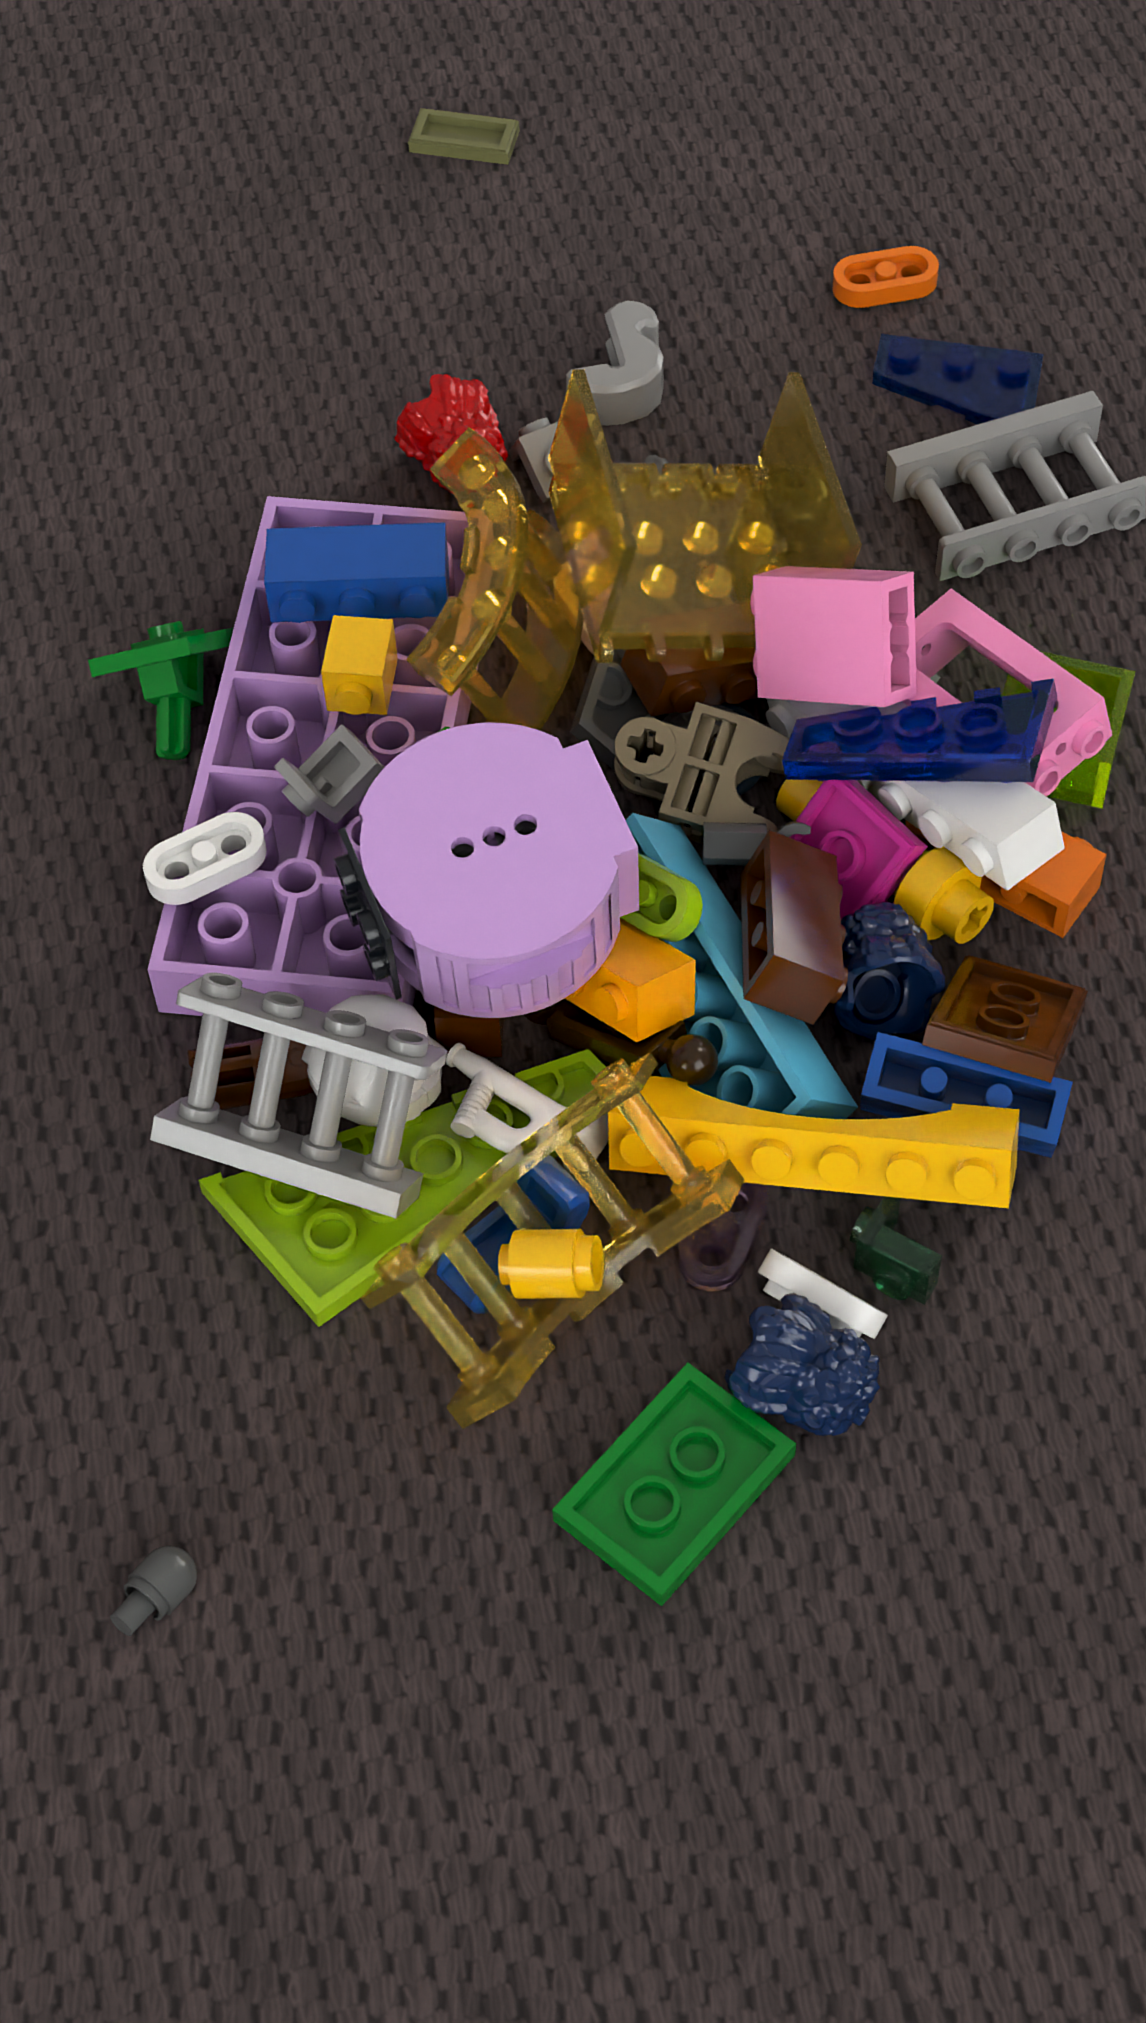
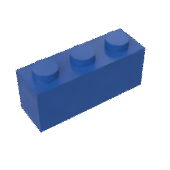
M445 522L266 529L264 585L271 623L332 620L333 615L379 619L449 616V557Z
M878 1032L861 1093L860 1110L891 1118H901L951 1110L952 1103L1020 1109L1018 1150L1051 1158L1058 1143L1073 1082L1053 1077L1052 1082L1049 1083L924 1046L920 1042Z

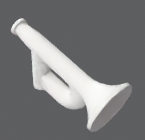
M456 1043L447 1054L446 1064L450 1067H456L472 1080L450 1126L456 1134L465 1138L477 1136L497 1150L511 1155H525L537 1151L547 1144L552 1135L555 1134L563 1149V1165L566 1171L571 1174H579L586 1170L608 1142V1110L611 1104L602 1102L595 1107L583 1110L567 1108L488 1059L466 1050L465 1045L462 1043ZM494 1094L525 1113L530 1118L529 1124L526 1127L516 1129L486 1112Z

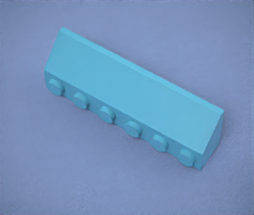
M632 813L626 819V822L638 846V853L651 858L694 883L702 897V914L694 931L683 940L676 942L660 939L696 960L695 1015L683 1021L686 1025L687 1034H697L707 1038L714 1045L718 1054V1067L713 1077L702 1085L689 1087L720 1100L759 1110L805 1117L846 1119L858 1106L805 1022L743 999L742 923L706 866L703 865V861L681 826ZM666 1064L658 1070L662 1077L673 1078L668 1072ZM724 1181V1182H725L726 1184H729V1183H731V1182H733V1181Z

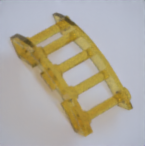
M468 427L430 468L439 482L454 493L459 506L467 517L469 527L464 529V545L460 569L464 572L465 578L458 597H448L435 623L406 661L418 675L451 697L460 687L487 719L485 723H509L541 730L564 691L580 646L584 623V592L581 575L573 554L560 534L545 518L531 508L526 511V504L519 483L500 454L483 436ZM517 591L527 604L526 632L511 615L512 603ZM496 635L519 662L513 678L501 699L476 670L478 663L491 646Z
M648 1053L629 1066L624 1059H619L603 1069L591 1081V1085L594 1087L592 1091L563 1110L490 1167L437 1214L409 1243L405 1242L396 1246L374 1265L373 1269L379 1276L361 1299L369 1309H372L395 1294L402 1293L461 1370L457 1377L462 1382V1385L446 1408L462 1429L516 1400L527 1381L555 1348L548 1335L568 1315H570L574 1322L583 1320L602 1301L624 1284L616 1273L648 1247L657 1257L691 1233L730 1210L745 1180L730 1159L708 1172L703 1165L695 1167L640 1093L658 1064L651 1053ZM615 1107L619 1109L674 1183L671 1187L673 1194L646 1213L641 1208L632 1209L577 1136V1133ZM555 1150L577 1181L589 1192V1197L611 1224L608 1233L612 1239L602 1246L604 1254L603 1282L599 1291H586L582 1298L540 1299L531 1308L528 1305L520 1307L464 1234L463 1230L494 1200L498 1202L518 1230L552 1229L516 1181ZM443 1252L499 1323L496 1332L501 1339L490 1351L483 1353L424 1277Z

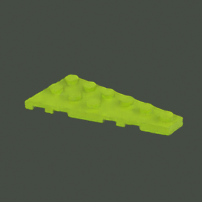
M589 1049L515 1073V1077L557 1103L577 1110L589 1109L602 1102L612 1104L621 1083ZM467 1090L452 1094V1102L422 1111L414 1120L405 1123L398 1159L403 1162L405 1168L424 1173L419 1198L397 1218H392L248 1171L223 1178L220 1172L198 1181L202 1194L314 1323L320 1327L516 1186L523 1163L539 1155H550L556 1158L563 1153V1149L555 1134L539 1150L525 1155H511L499 1151L477 1136L465 1138L456 1134L450 1126ZM494 1094L486 1112L516 1129L526 1127L529 1124L530 1118L525 1113ZM360 1125L337 1133L336 1139L341 1142L344 1149L363 1155L371 1154L377 1127Z

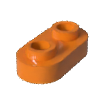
M904 246L847 256L841 259L834 267L833 294L839 302L854 308H865L919 299L929 295L936 288L939 262L931 251L918 246Z

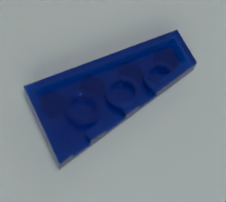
M1054 678L1031 682L1032 692L1002 696L1000 687L973 691L974 701L938 707L936 697L911 701V705L901 709L898 713L881 715L877 707L797 719L782 758L786 779L819 781L1034 782L1057 701Z

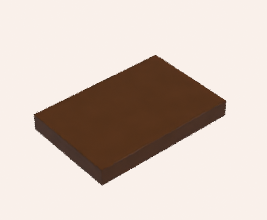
M968 955L963 959L927 1023L922 1045L1051 1083L1081 1016L1088 991L1079 986Z

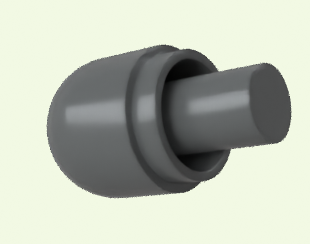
M162 1546L149 1553L128 1576V1582L124 1585V1592L127 1598L110 1616L115 1627L125 1635L131 1636L155 1609H157L158 1613L153 1618L157 1621L161 1620L165 1614L170 1615L190 1594L196 1584L197 1567L192 1556L184 1549L176 1546Z

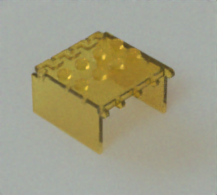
M572 370L548 457L553 473L548 493L597 663H611L614 649H645L650 662H663L666 657V649L703 648L707 661H721L724 648L756 647L755 617L750 605L753 591V575L785 566L853 568L862 544L800 372L788 373L758 457L760 464L720 463L717 466L716 475H714L710 463H665L662 467V473L659 475L655 463H612L585 370Z

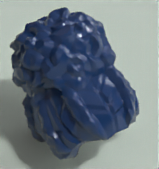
M891 902L863 905L854 912V915L844 916L841 920V925L845 926L846 933L842 951L843 967L848 969V981L841 998L833 1004L834 1014L840 1025L846 1031L865 1036L874 1041L878 1032L895 1035L919 1034L924 1031L929 1022L932 999L945 988V975L942 972V966L931 954L933 946L927 940L928 937L924 929L917 926L912 916L908 915L899 904Z
M796 1293L786 1294L780 1299L783 1304L781 1309L767 1305L754 1309L749 1316V1324L753 1332L752 1342L737 1360L734 1370L727 1369L724 1376L728 1383V1389L734 1397L740 1400L741 1404L746 1408H750L757 1413L783 1415L787 1423L799 1426L815 1435L835 1436L847 1432L852 1423L860 1426L869 1414V1403L872 1402L880 1388L877 1380L880 1359L878 1355L871 1354L870 1347L866 1341L857 1337L853 1329L832 1328L829 1314L823 1312L817 1304L809 1302L806 1297Z

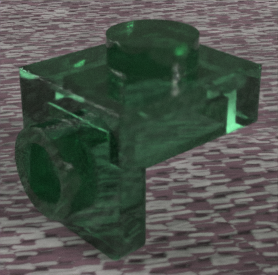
M884 1196L876 1209L870 1206L864 1208L852 1229L850 1242L856 1244L853 1268L872 1277L875 1286L885 1295L896 1300H906L910 1297L925 1305L937 1286L942 1255L894 1231L898 1221L901 1198Z

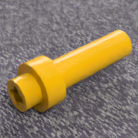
M810 765L796 769L785 780L778 792L776 799L777 809L795 822L826 779V776ZM944 846L942 848H934L931 851L925 849L892 894L895 896L894 904H899L908 915L912 916L917 926L924 929L928 937L927 940H934L946 934L958 944L967 943L984 928L994 908L993 898L980 889L982 877L974 875L961 858Z

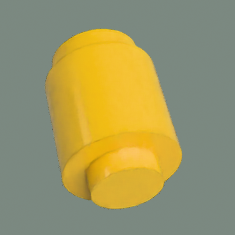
M582 1229L515 1230L511 1235L509 1244H502L499 1250L498 1271L500 1281L503 1285H510L512 1294L516 1299L582 1298L586 1291H599L604 1276V1254L601 1239L598 1235H585Z

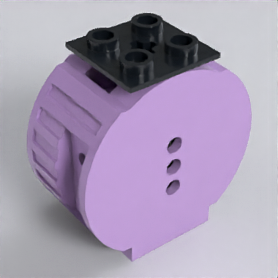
M491 722L461 725L434 733L398 754L383 768L367 790L359 808L362 824L360 855L363 870L345 827L338 829L343 855L333 858L343 887L340 890L344 907L352 926L359 925L365 940V943L362 944L375 981L387 977L396 1000L402 998L398 978L399 973L408 983L421 991L425 1002L459 1015L480 1018H505L544 1009L574 993L598 971L615 944L620 931V917L639 910L638 846L588 740L562 748L557 737L540 730L522 725Z

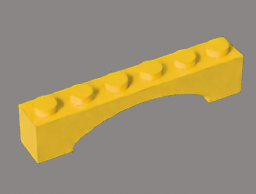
M625 1073L608 1110L609 1169L1009 1209L1017 1168L1020 1109L952 1103L951 1110L911 1117L888 1119L815 1118L741 1106L699 1092L689 1087L688 1082H682L670 1077Z

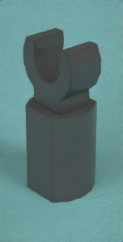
M704 822L703 865L746 866L768 833L766 823ZM789 822L774 832L787 837L794 834L807 835L811 834V826L803 822Z

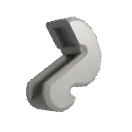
M623 301L615 304L605 313V320L610 334L605 347L611 366L600 364L571 369L566 374L567 407L576 418L595 425H619L646 417L661 404L664 389V357L659 348V321L653 309L641 302Z

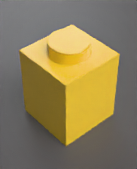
M333 615L321 669L327 711L345 712L352 715H387L398 661L393 619Z

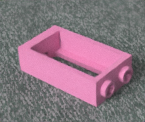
M952 588L915 618L917 696L902 702L1046 797L1057 788L1061 779L1083 760L1095 756L1112 736L1106 703L1102 695ZM970 646L1057 710L1025 738L1014 740L995 728L930 678L965 648Z

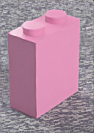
M785 566L753 575V591L750 605L755 617L756 650L753 657V669L757 677L758 698L887 707L917 696L914 572Z

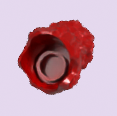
M449 374L432 375L429 381L430 396L419 402H408L404 406L396 422L397 435L394 439L399 443V447L405 452L407 457H414L422 463L423 469L430 472L431 480L440 487L465 500H469L474 496H484L490 492L491 486H497L501 482L500 476L506 470L504 463L508 458L504 439L498 429L499 421L497 420V414L494 412L487 395L488 389L477 379L461 380Z

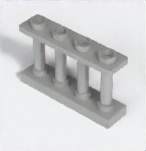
M1094 391L887 451L884 488L894 503L910 497L920 499L942 536L938 543L935 574L939 581L956 576L971 578L978 575L988 566L1008 560L1023 562L1033 557L1038 551L1060 544L1075 546L1085 541L1090 535L1113 528L1121 531L1127 530L1146 518V476L1120 483L1094 443L1097 442L1103 408ZM1064 451L1074 453L1097 490L1068 498L1045 462L1044 457ZM1014 466L1023 469L1046 506L1017 514L992 473ZM960 482L972 484L994 521L965 530L940 488Z
M207 973L179 989L176 1004L203 1013L189 1094L186 1097H181L154 1115L151 1141L392 1218H397L419 1198L424 1173L405 1168L403 1162L398 1157L414 1079L426 1080L445 1065L446 1049L430 1045L428 1037L415 1031L395 1029L388 1032L368 1026L364 1017L353 1012L333 1010L325 1013L306 1007L302 998L290 993L273 991L263 994L243 988V983L240 979L227 974ZM229 1021L264 1032L249 1115L244 1117L221 1110L220 1105L214 1101ZM290 1040L326 1051L310 1134L305 1136L281 1129L280 1123L275 1120ZM352 1059L388 1070L373 1150L371 1154L367 1155L342 1148L341 1142L336 1139Z

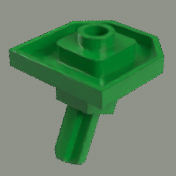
M182 621L147 628L149 640L130 644L131 650L89 659L91 676L96 677L137 668L144 700L157 706L156 753L158 757L166 760L185 759L191 747V708L203 705L204 653L229 647L233 627L207 633L204 632V628L184 632Z

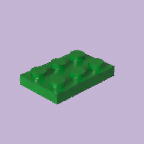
M687 1362L552 1509L553 1521L662 1607L796 1454V1443L753 1410L746 1408L738 1399Z

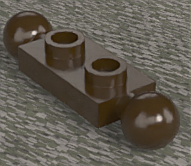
M565 998L544 1009L524 1014L533 1023L548 1025L552 1040L579 1051L589 1049L597 1058L638 1075L652 1076L666 1064L668 1072L674 1079L688 1082L689 1086H699L709 1081L718 1067V1054L714 1045L701 1035L687 1034L685 1022L682 1020L654 1035L635 1042Z

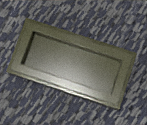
M420 108L408 141L409 152L508 165L520 132L519 121Z

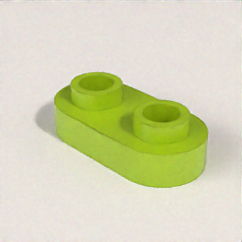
M638 853L639 910L620 918L648 935L670 942L683 940L694 931L701 918L703 902L699 889L686 878L651 858Z

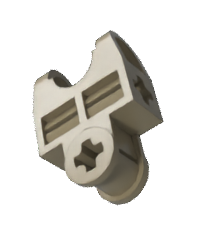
M696 702L687 729L652 717H639L624 724L615 739L614 771L618 782L627 791L662 801L658 820L680 825L689 840L703 844L704 822L766 823L767 831H777L778 828L773 822L753 813L755 807L745 803L738 795L736 788L749 777H768L769 772L778 774L793 773L799 767L802 751L786 736L751 718ZM716 721L722 722L721 726L715 725ZM714 737H717L709 761H706ZM644 750L654 753V755H650L647 758L646 763L636 760V758L642 756ZM697 787H700L692 812H689Z

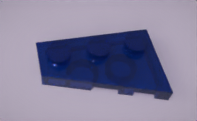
M881 334L872 384L931 407L940 405L965 415V420L981 424L1035 408L1044 354Z

